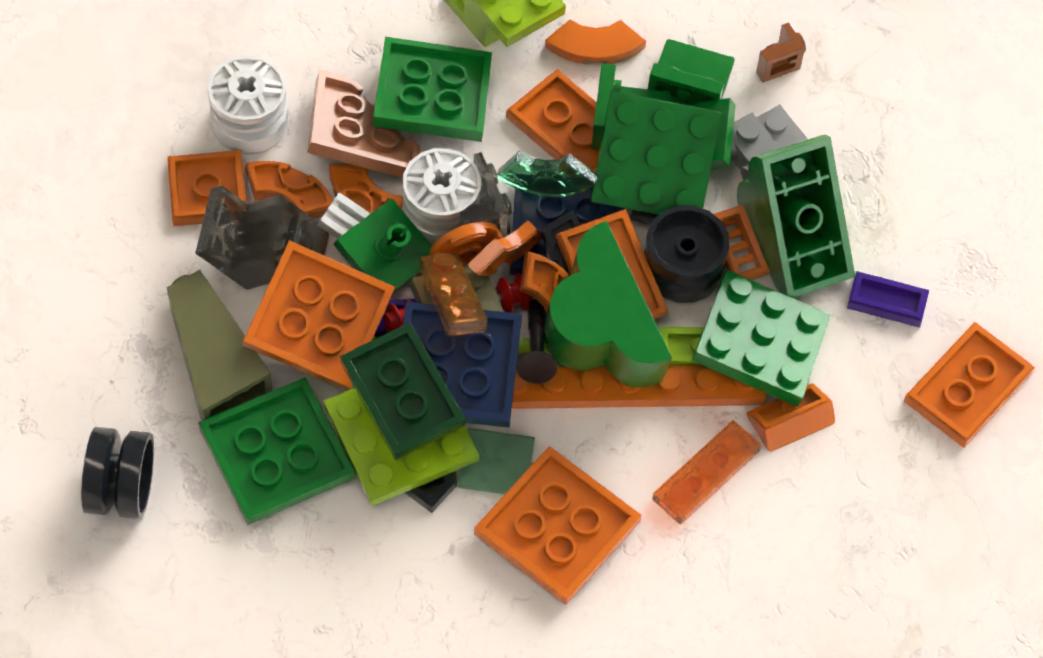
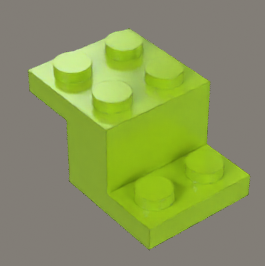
M444 0L483 47L490 45L498 39L508 47L564 15L566 11V5L562 0Z

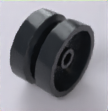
M678 205L664 210L652 221L646 237L644 254L662 297L675 302H696L708 297L719 287L730 249L729 233L723 222L710 211L694 205Z
M93 428L86 448L82 473L81 501L83 513L107 515L115 502L119 517L143 518L149 500L153 476L154 438L152 433L130 431L123 442H121L120 435L116 429Z

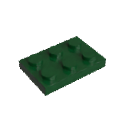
M411 323L403 325L340 356V363L394 460L466 426V418Z

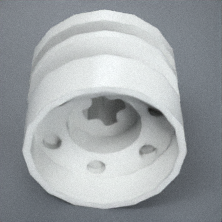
M250 55L233 57L220 64L211 74L208 84L211 122L216 138L226 148L232 151L241 150L243 154L261 153L276 146L285 135L288 125L286 85L283 74L270 61L262 57Z
M434 148L420 153L409 162L403 173V212L431 246L451 230L469 223L479 222L481 175L476 164L470 158L452 149Z

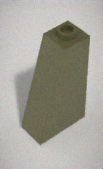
M201 270L191 275L180 276L172 285L168 286L169 306L201 421L271 392V372L256 351L242 346L245 338L244 333Z

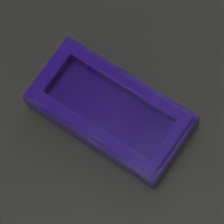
M856 271L847 309L920 328L929 295L928 289Z

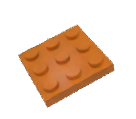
M289 240L245 335L242 346L348 391L351 389L352 383L340 363V356L372 341L395 287Z
M549 446L474 527V535L567 605L640 523L642 515Z

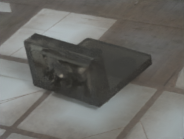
M482 152L474 154L473 162L476 164L481 175L480 204L472 205L465 211L460 212L459 227L474 222H489L499 228L504 238L510 234L508 215L512 214L511 204L506 193L500 194L498 190V177L492 163L487 164Z

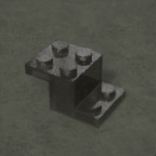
M218 186L210 191L195 254L248 290L270 283L289 240L325 256L329 233L319 227L317 221L281 194L246 204L225 187Z

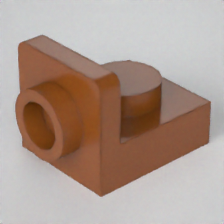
M789 22L781 25L778 43L771 44L760 51L756 73L763 83L801 69L803 55L806 51L805 41L799 32L796 33Z

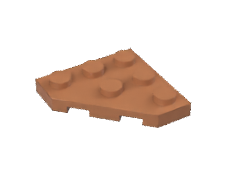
M319 70L315 80L307 153L403 178V173L409 162L420 154V146L412 137L404 138L395 129L372 126L375 104L372 105L362 95L363 88L354 79Z

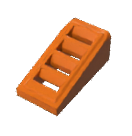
M743 204L715 213L714 215L723 222L725 227L732 224L735 225L736 229L728 232L729 240L740 236L743 241L730 246L726 260V270L750 280L768 275L770 270ZM747 249L749 252L748 255L736 259L733 255L734 252ZM751 261L754 262L755 268L740 272L739 265Z

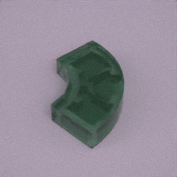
M518 151L502 165L496 175L497 179L513 188L530 194L548 197H561L581 193L594 186L599 177V174L571 154L560 159L543 160L533 158L521 151Z

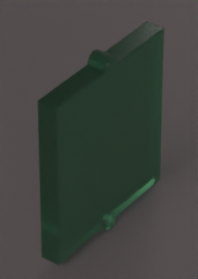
M468 428L467 431L479 453V461L461 468L458 488L506 494L533 464L532 455L535 437Z

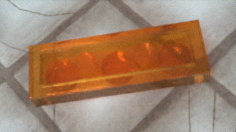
M438 253L431 256H421L420 272L448 336L486 332L487 317L458 253Z
M732 420L653 493L652 500L681 525L760 452L761 444L738 423Z

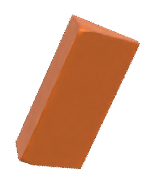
M814 383L807 385L804 397L798 407L777 398L747 412L748 419L769 451L779 449L835 423L832 400Z

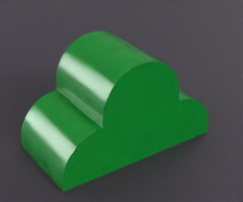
M822 134L752 157L748 169L749 179L741 181L737 188L738 206L742 204L770 270V277L778 291L791 298H795L856 277L831 137Z
M604 221L593 226L583 235L579 242L570 276L561 281L552 294L543 332L546 347L555 360L571 369L591 370L605 365L613 377L633 387H648L663 382L672 360L668 347L608 222Z

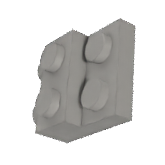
M781 105L757 117L750 113L734 122L730 161L732 160L740 169L743 180L749 179V162L752 157L807 140L808 138Z

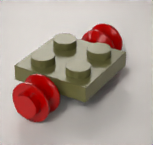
M468 265L413 277L410 283L416 302L513 313L514 305H519L523 311L528 310L530 301H533L534 298L520 291L521 274L514 275L513 283H508L504 277L499 278L494 289L489 276H478ZM405 300L404 308L399 310L393 303L388 305V312L383 314L387 333L403 326L406 302H412L411 300Z

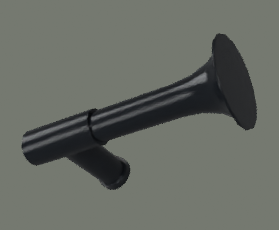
M535 298L533 301H530L528 308L530 351L519 359L517 371L523 380L534 384L548 382L555 376L557 362L553 356L544 352L543 332L547 313Z

